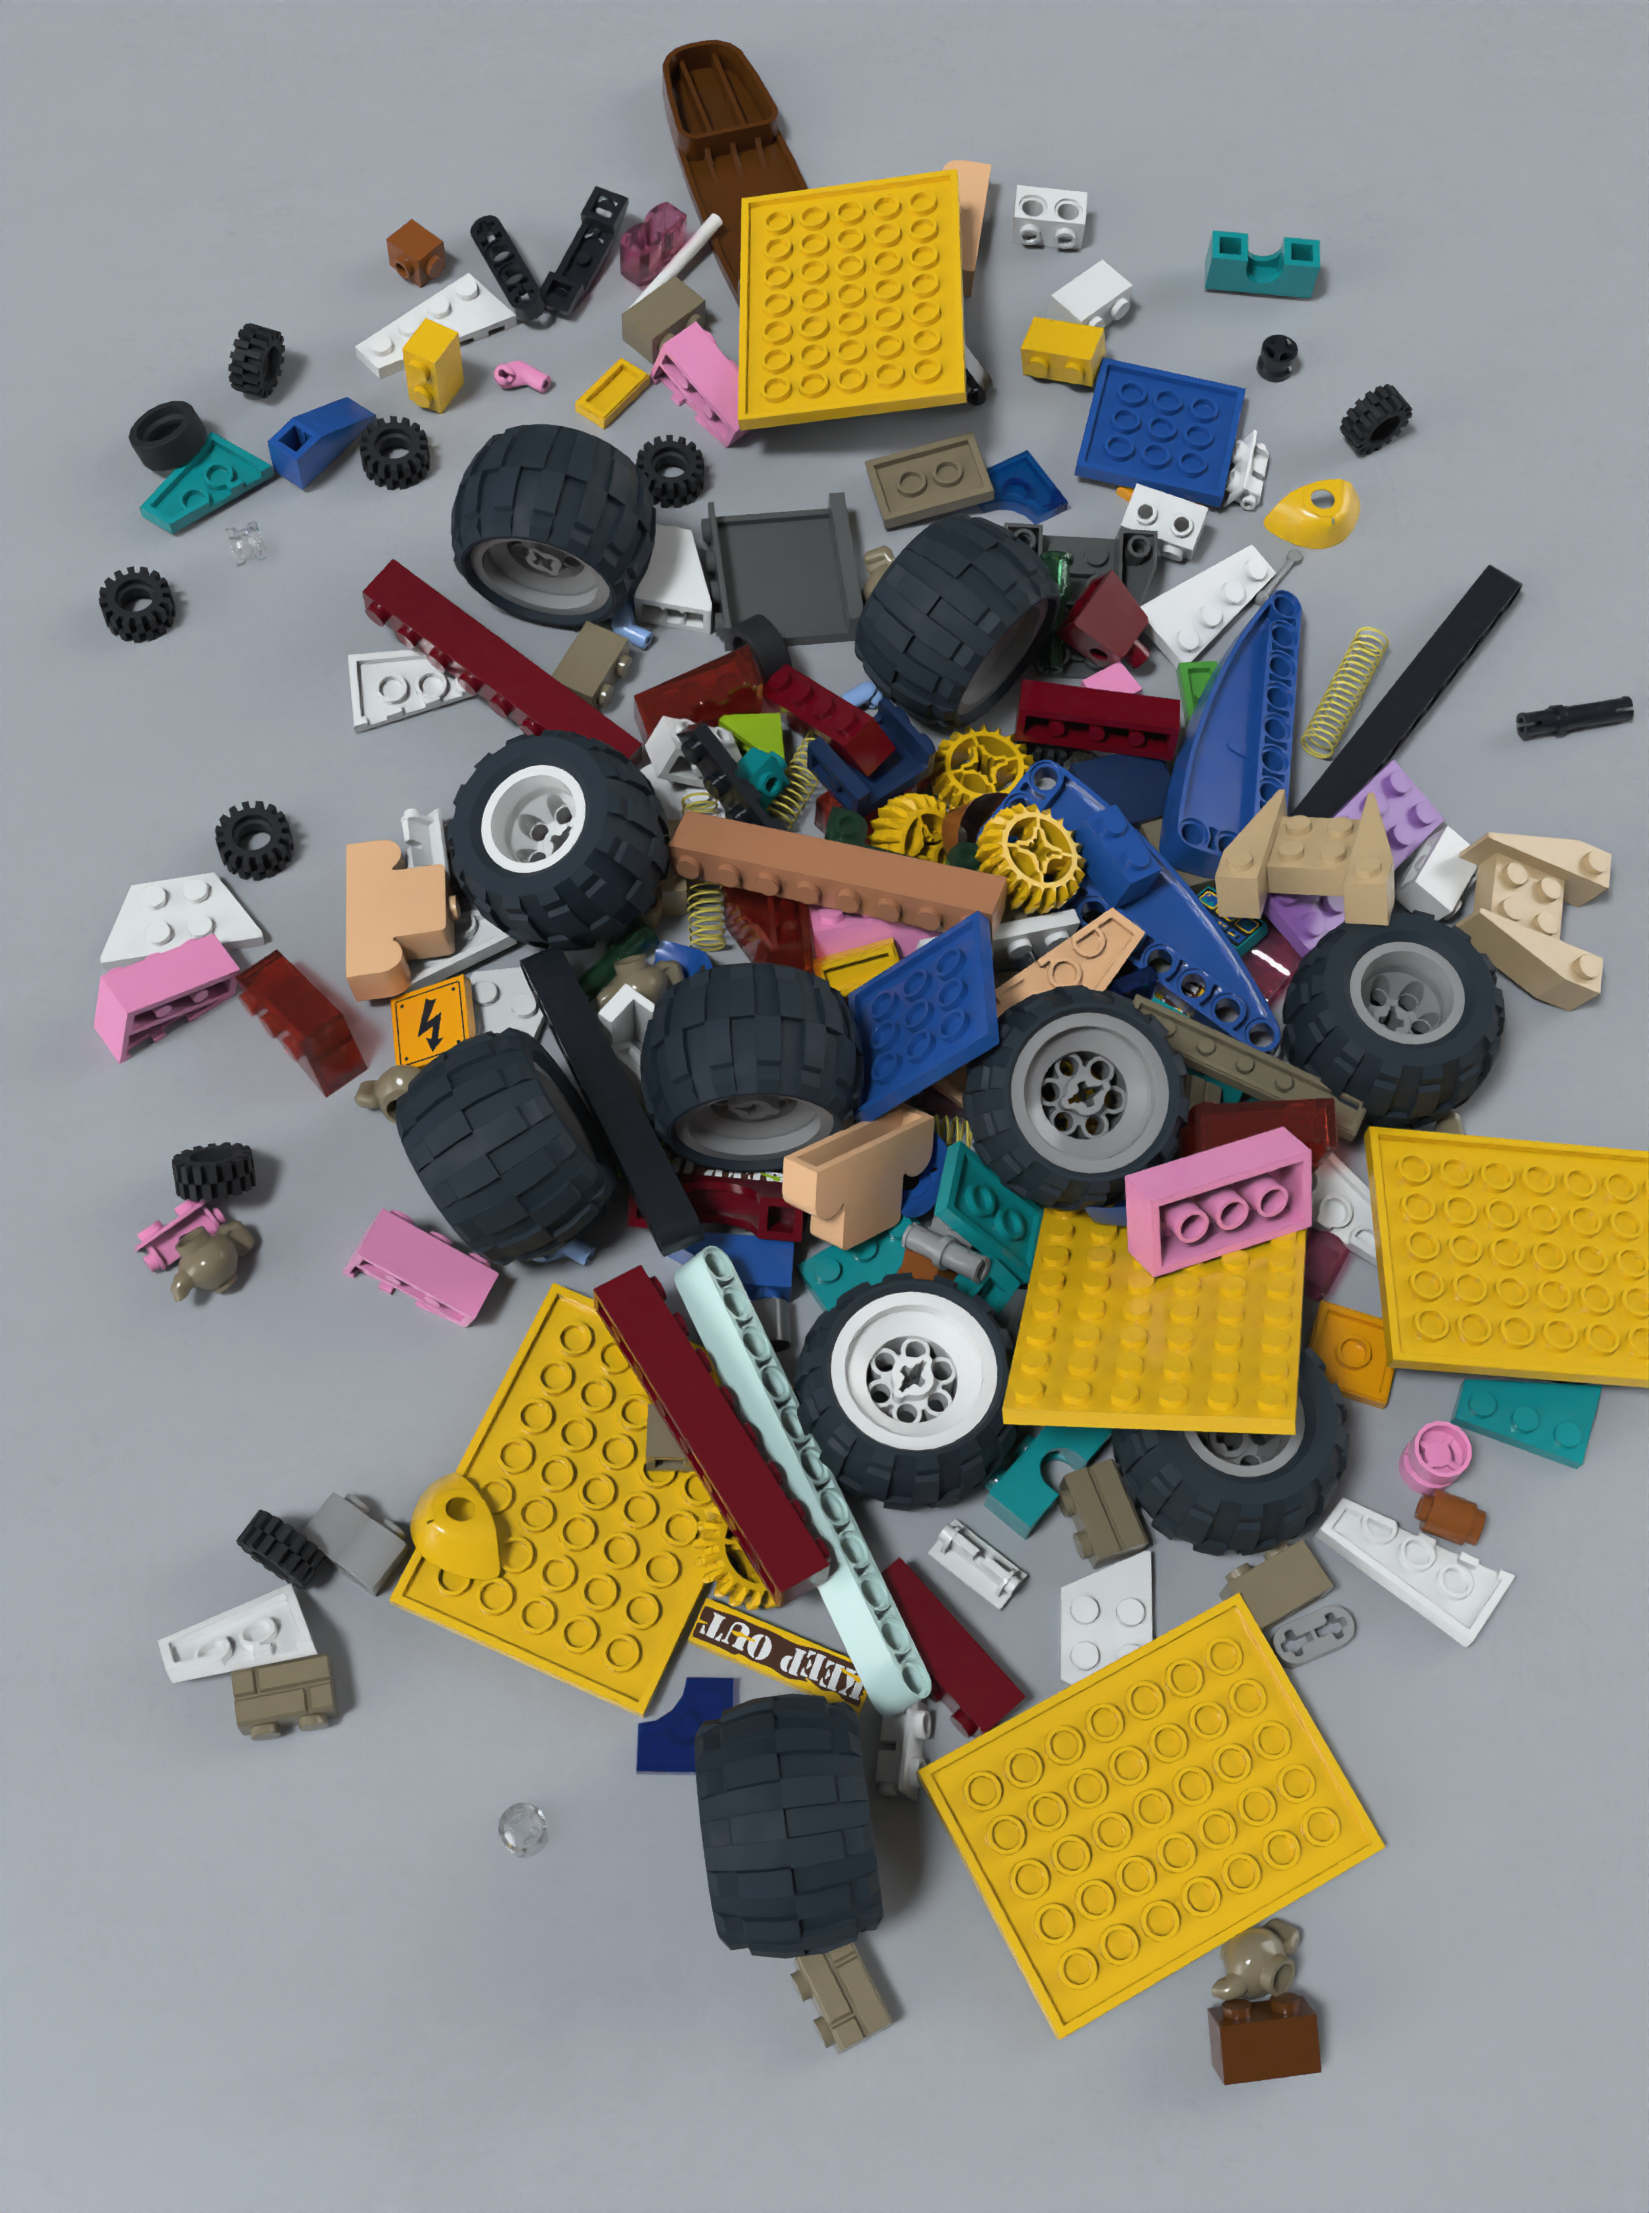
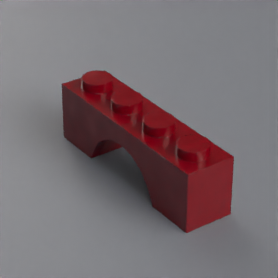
M787 664L775 672L758 691L774 713H780L781 722L801 735H804L809 729L817 736H821L846 764L866 777H869L896 749L872 716Z
M676 1173L700 1223H721L749 1230L760 1239L802 1242L807 1227L808 1213L785 1202L782 1193L783 1182ZM629 1191L627 1226L648 1228Z

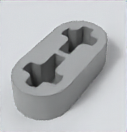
M1326 1606L1282 1625L1271 1637L1269 1645L1283 1668H1298L1344 1647L1354 1634V1621L1348 1611L1342 1607ZM1326 1618H1328L1331 1624L1339 1622L1342 1629L1337 1634L1338 1639L1332 1633L1318 1638L1316 1632L1327 1623ZM1285 1635L1291 1641L1306 1637L1308 1642L1303 1644L1297 1651V1657L1292 1651H1283L1281 1645L1286 1641Z

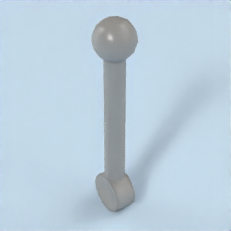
M1292 549L1288 552L1286 563L1265 589L1259 591L1254 596L1257 605H1263L1269 598V594L1289 569L1300 564L1303 555L1299 550Z

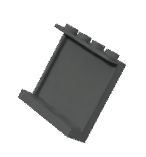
M844 492L829 493L828 508L720 517L715 516L714 502H708V518L701 519L703 542H710L711 549L705 550L707 573H714L715 581H710V598L712 605H719V613H714V627L716 637L723 636L725 651H731L729 630L734 625L756 614L765 616L774 625L786 647L855 641V631L863 610V602Z

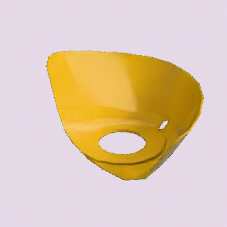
M1342 479L1316 481L1302 486L1285 496L1265 517L1263 524L1269 532L1294 545L1309 549L1329 548L1344 541L1354 530L1361 508L1359 496L1351 482ZM1317 490L1328 491L1333 495L1335 502L1330 508H1319L1313 504L1311 495Z
M455 1472L442 1476L431 1483L420 1496L412 1513L410 1524L412 1541L419 1553L431 1564L449 1573L479 1580H493L497 1578L500 1573L496 1528L492 1514L484 1499L465 1477ZM455 1498L467 1499L474 1505L475 1514L467 1521H455L446 1513L447 1503Z

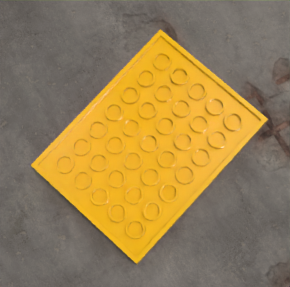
M957 169L742 198L738 424L741 431L967 403L960 189Z
M1368 1127L1364 1134L1387 1367L1649 1388V1151Z
M1116 1203L1104 1207L1112 1208ZM1044 1208L1002 1407L1003 1424L1296 1435L1307 1228L1153 1277L1128 1252L1126 1226L1094 1223L1085 1210L1064 1211Z
M556 1283L552 1284L455 1473L465 1477L476 1488L492 1514L498 1541L499 1576L493 1580H479L446 1572L431 1564L416 1548L389 1601L391 1605L644 1718L705 1586V1583L702 1582V1577L709 1572L707 1565L700 1567L694 1564L695 1559L704 1556L703 1549H697L692 1544L695 1539L705 1537L695 1526L698 1521L709 1520L704 1509L707 1505L714 1503L695 1472L646 1471L648 1404L653 1403L594 1309L593 1299ZM690 1342L694 1350L701 1348L704 1351L712 1367V1372L709 1374L717 1386L722 1385L706 1349ZM464 1498L450 1500L445 1509L447 1515L455 1521H467L475 1514L474 1505ZM729 1527L726 1533V1537H728L730 1532Z
M1240 1593L1235 1594L916 1771L917 1777L1057 2040L1063 2039L1232 1939L1237 1934L1247 1930L1385 1848L1383 1841Z

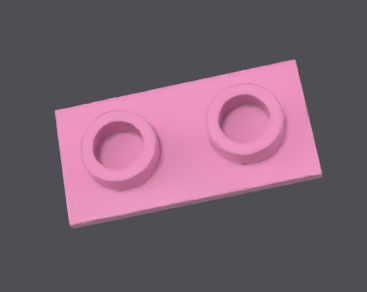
M188 1199L174 1209L179 1217L165 1227L158 1220L137 1234L141 1243L133 1249L138 1251L145 1247L149 1253L142 1258L152 1272L158 1268L163 1271L181 1257L175 1250V1245L179 1242L181 1236L200 1226H204L210 1235L216 1233L219 1226L226 1222L220 1210L215 1207L209 1211L205 1205L207 1202L204 1199L198 1202Z

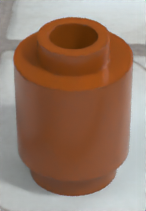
M1434 1488L1430 1495L1425 1493L1421 1495L1414 1518L1420 1520L1419 1529L1423 1532L1461 1546L1464 1543L1474 1546L1483 1530L1486 1512L1477 1509V1503Z

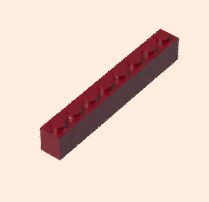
M392 559L362 591L366 608L365 613L375 624L381 627L387 625L396 632L397 638L406 647L412 650L416 647L426 654L427 660L434 668L443 673L447 670L457 677L458 683L466 692L473 696L478 693L488 701L490 708L498 716L504 719L510 717L518 723L523 733H526L528 736L531 734L540 736L544 730L572 731L586 736L588 739L592 737L609 744L623 753L635 766L642 761L641 742L395 559Z
M639 1265L594 1288V1309L778 1609L826 1582L830 1567L829 1562L832 1559L825 1543L820 1537L812 1538L804 1525L807 1523V1518L801 1505L795 1498L788 1499L780 1487L783 1484V1480L777 1467L770 1459L767 1461L763 1460L756 1448L759 1446V1442L755 1432L749 1423L744 1422L741 1424L733 1412L735 1403L730 1392L723 1384L717 1386L709 1374L712 1372V1367L706 1354L701 1348L694 1350L687 1339V1336H689L688 1327L679 1312L671 1313L664 1302L667 1300V1296L656 1276L649 1278L642 1265Z

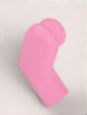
M523 361L500 364L493 373L497 384L506 389L528 385L540 393H545L551 383L550 376Z

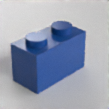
M1116 804L1083 818L1072 839L1075 843L1083 844L1081 852L1078 854L1087 860L1083 869L1111 908L1116 909L1144 896L1162 871L1160 865Z

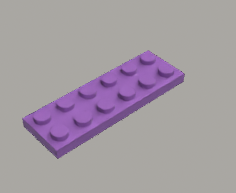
M1393 759L1378 771L1331 818L1361 819L1367 794L1374 793L1392 852L1395 870L1445 819ZM1268 893L1263 913L1303 959L1324 935L1345 921L1344 897Z

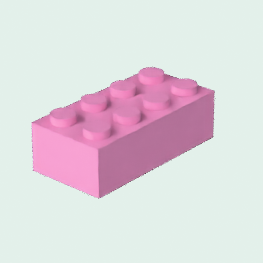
M1280 1127L1126 1175L1128 1252L1153 1277H1157L1311 1227L1312 1151L1285 1127Z

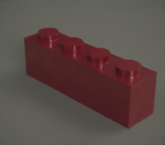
M1022 679L1016 710L1014 740L1173 761L1180 732V700Z
M901 1557L881 1572L884 1582L929 1674L932 1689L928 1697L936 1703L941 1700L953 1713L950 1716V1720L964 1737L970 1738L973 1736L977 1738L1001 1725L1021 1707L1026 1698L1025 1695Z

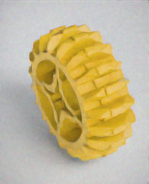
M983 724L980 730L975 732L968 725L964 729L963 735L954 730L949 740L942 739L938 751L935 753L934 770L929 775L932 795L938 796V801L944 802L946 807L949 806L950 811L983 794L997 792L996 788L1004 786L1005 782L1013 781L1010 786L1000 791L1001 793L1009 794L1035 763L1033 756L1026 755V743L1016 744V740H1014L1015 733L1007 737L1002 736L1001 727H998L995 732H989L985 724ZM969 759V762L962 764L960 769L952 770L960 762ZM993 811L987 816V818L984 820L980 828L985 824L986 820H988L995 811Z
M905 793L904 795H899V797L888 799L887 805L878 808L879 818L870 821L874 832L866 837L871 842V849L949 865L943 848L941 829L944 817L948 813L944 802H939L935 799V796H929L928 794Z
M1019 803L1010 809L1006 807L1000 810L994 818H991L984 825V829L976 842L979 849L974 857L982 863L979 866V872L1007 877V899L1010 903V910L1021 906L1025 915L1033 913L1035 910L1042 915L1043 913H1048L1051 909L1055 910L1062 907L1067 900L1077 893L1079 884L1085 876L1081 869L1087 861L1078 855L1083 844L1073 841L1072 838L1075 830L1067 831L1062 826L1064 818L1053 819L1050 808L1040 813L1035 803L1026 808ZM1008 836H1017L1018 840L1015 843H1009ZM1046 874L1053 875L1052 882L1045 883L1044 876Z
M715 1504L707 1505L704 1512L709 1520L698 1521L695 1526L705 1537L695 1539L692 1544L697 1549H703L704 1556L695 1559L694 1564L700 1567L707 1565L709 1570L702 1577V1582L707 1584L717 1581L714 1596L720 1598L729 1593V1605L733 1607L740 1606L743 1602L747 1610H756L760 1604L765 1609L775 1607L774 1600L736 1538L726 1537L728 1525ZM727 1555L733 1557L738 1563L739 1574L732 1567Z

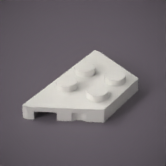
M215 872L131 885L101 954L100 961L104 971L116 967L124 968L144 960L153 953H163L181 946L187 940L193 938L200 939L213 933L226 951L265 945V940L260 928Z
M521 967L473 972L470 980L476 1036L489 1031L501 1033L511 1027L526 1032L537 1040L545 1018L527 984Z
M1143 1551L1060 1588L1058 1592V1683L1067 1688L1153 1640L1151 1551Z

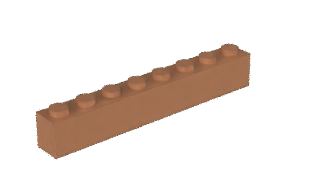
M686 810L669 844L672 872L675 875L722 884L726 887L759 892L768 896L796 900L805 904L838 909L846 913L875 917L888 922L912 925L930 931L945 932L976 911H980L989 919L991 943L994 940L1007 906V877Z

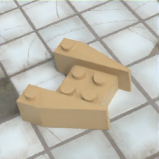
M1279 789L1223 851L1215 875L1219 917L1261 919L1268 893L1344 897L1345 923L1388 926L1395 902L1394 863L1375 794H1367L1361 819H1349L1346 817L1313 818L1303 815L1288 817L1285 789Z
M1488 832L1460 852L1459 858L1478 865L1473 913L1455 925L1472 937L1470 940L1471 944L1479 953H1486L1496 968L1532 996L1570 1012L1600 994L1603 958L1560 940L1563 901L1579 908L1609 889L1612 854L1580 840Z

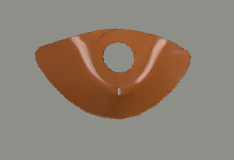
M994 792L983 794L947 813L941 829L943 848L950 866L960 868L965 866L972 854L980 826L987 816L995 811L1008 796L1007 793ZM960 826H962L966 831L967 842L964 849L958 851V833Z

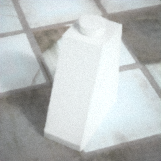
M656 524L655 544L649 567L636 589L634 597L635 621L711 634L712 602L691 530L682 529L674 525Z

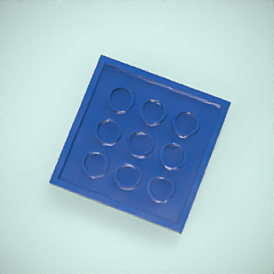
M1102 358L1074 475L1134 489L1138 483L1188 501L1221 507L1246 388Z
M976 911L848 994V1008L854 1017L861 1038L863 1052L864 1087L860 1108L853 1110L854 1120L858 1123L861 1121L871 1122L885 1115L902 1102L918 1095L925 1088L943 1077L954 1073L961 1066L981 1054L987 1053L999 1044L989 919L980 911Z

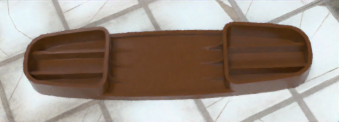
M705 40L675 48L666 56L662 65L663 98L677 158L701 226L713 213L718 215L723 222L708 240V243L740 308L742 198L806 190L808 188L795 159L778 129V108L756 70L742 50L733 44L720 40Z

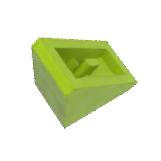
M780 713L723 715L719 719V727L732 732L742 757L752 747H755L766 753L773 751L785 760Z

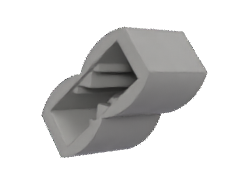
M333 1492L301 1533L307 1537L308 1541L313 1542L318 1546V1549L324 1552L327 1557L325 1563L341 1572L371 1595L376 1596L409 1553L408 1546L403 1541L406 1534L387 1519H384L379 1524L369 1518L366 1514L370 1509L352 1494L348 1493L343 1498Z

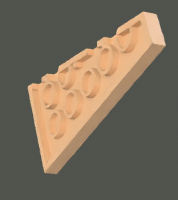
M1112 907L996 988L997 1018L1005 1010L1027 997L1052 990L1059 986L1083 985L1091 990L1104 991L1146 932ZM968 1063L931 1085L962 1109V1095L965 1094L968 1077L965 1070Z

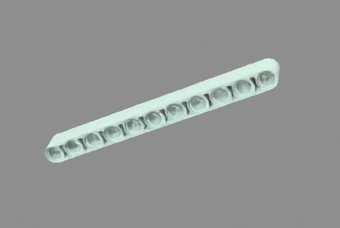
M716 1246L705 1247L677 1269L674 1277L676 1287L721 1383L728 1389L734 1400V1411L740 1423L747 1422L752 1427L759 1442V1446L756 1447L764 1461L770 1459L775 1464L782 1477L783 1484L780 1487L788 1499L795 1498L801 1505L807 1518V1523L804 1525L812 1538L818 1536L825 1543L832 1561L829 1562L830 1567L827 1581L817 1586L871 1703L880 1714L886 1717H894L930 1695L932 1688L927 1669L833 1473L819 1460L822 1452L812 1434L804 1435L797 1416V1409L800 1404L730 1258L722 1249Z

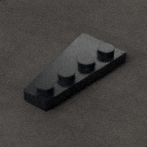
M705 722L688 725L676 734L682 743V753L691 764L697 766L705 778L703 779L704 787L713 798L719 800L726 811V819L783 831L788 830L778 816L773 819L760 807L762 795L755 786L746 779L736 776L734 772L738 769V764Z

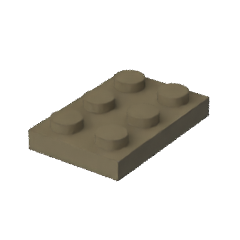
M973 432L865 461L868 479L885 529L994 500V490Z

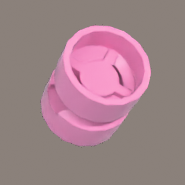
M1435 1421L1426 1424L1417 1432L1400 1455L1399 1472L1403 1481L1412 1490L1420 1494L1430 1495L1434 1488L1445 1491L1468 1467L1472 1458L1471 1443L1467 1435L1458 1426L1449 1422Z

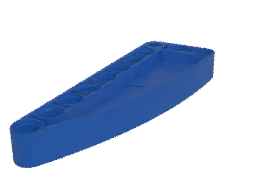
M1276 590L1249 620L1219 661L1194 708L1175 760L1160 833V854L1174 868L1203 878L1215 879L1223 851L1279 789H1285L1288 811L1302 612L1298 598L1289 591Z
M1041 760L1029 768L987 822L1006 807L1010 809L1012 806L1021 803L1026 808L1035 803L1040 813L1050 808L1053 819L1064 818L1062 826L1067 831H1076L1083 818L1108 808L1110 805L1058 763L1051 760ZM1051 778L1055 780L1056 785L1052 789L1042 790L1036 786V783L1040 779ZM984 825L977 835V840L979 835L982 833V830L984 829ZM1133 827L1162 868V871L1144 896L1115 909L1146 932L1122 967L1199 1023L1274 1056L1280 1043L1281 1031L1270 1007L1241 957L1192 889L1168 861ZM1008 836L1009 843H1015L1018 840L1017 836ZM1083 868L1081 870L1085 876L1079 884L1077 893L1059 909H1051L1048 912L1051 914L1075 909L1080 920V925L1076 932L1088 925L1082 919L1086 912L1097 910L1103 914L1111 909ZM1046 874L1044 882H1052L1053 875ZM1163 958L1170 963L1171 967L1166 972L1156 973L1149 968L1148 964L1153 959ZM1196 982L1204 988V993L1196 998L1188 997L1182 992V987L1187 983ZM1224 1006L1231 1007L1237 1012L1238 1018L1232 1022H1223L1216 1017L1215 1012ZM1264 1031L1269 1034L1272 1043L1266 1047H1257L1250 1041L1249 1036L1253 1032Z

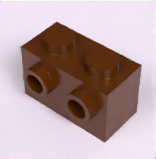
M1284 1992L1276 1997L1272 1995L1270 2000L1250 2002L1245 1999H1233L1224 2001L1220 2007L1207 2008L1212 2066L1224 2085L1322 2073L1317 2014L1303 1996Z

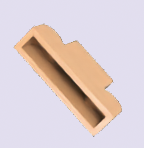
M953 160L944 165L943 170H958L963 296L971 297L992 164Z
M390 840L346 844V979L356 1002L400 995L407 990L412 980V974L407 961L447 956L455 952L454 921L461 919L458 897L453 893L445 867L442 864L407 868L400 847Z
M901 1103L885 1115L871 1122L861 1121L785 1156L783 1162V1199L786 1203L811 1215L810 1233L844 1251L897 1225L901 1217L904 1174L910 1177L918 1176L927 1167L933 1149L935 1117Z

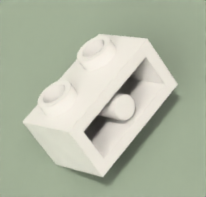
M1101 260L1051 295L1047 319L1104 328L1113 320H1120L1128 312L1133 285L1104 260Z
M1137 483L1121 523V529L1158 531L1157 549L1161 550V554L1164 557L1175 561H1182L1183 558L1191 560L1205 525L1209 508Z
M662 716L645 744L657 778L705 788L703 784V779L705 778L697 766L691 764L686 759L681 750L682 743L676 735L688 725L697 723H693L688 719L679 720ZM709 727L737 763L742 756L732 732L722 727Z
M1449 826L1426 839L1397 886L1395 899L1411 913L1414 910L1433 914L1436 921L1441 918L1445 920L1451 918L1462 905L1460 897L1463 891L1467 890L1477 879V872L1475 870L1478 865L1459 858L1460 852L1470 846V844Z

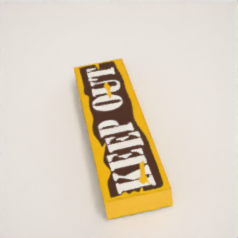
M706 1598L688 1638V1644L805 1694L824 1696L828 1703L845 1701L857 1712V1716L860 1715L868 1694L851 1658Z

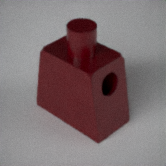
M1113 570L1091 580L1054 632L1057 637L1100 667H1106L1123 658L1133 669H1136L1148 659L1151 653L1137 639L1148 624V616Z

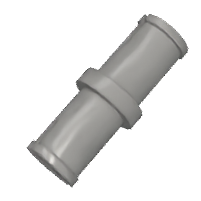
M913 1222V1225L910 1224L903 1234V1248L912 1250L932 1260L933 1266L940 1270L950 1269L977 1284L979 1280L982 1281L989 1271V1257L982 1256L959 1245V1240L951 1235L943 1237L916 1222Z

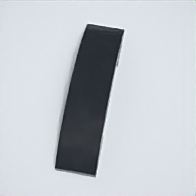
M595 186L581 212L582 224L555 273L549 271L540 288L546 300L547 309L569 316L585 299L602 271L615 243L629 204L628 197Z

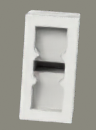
M1017 185L1010 243L1081 250L1086 223L1088 192Z

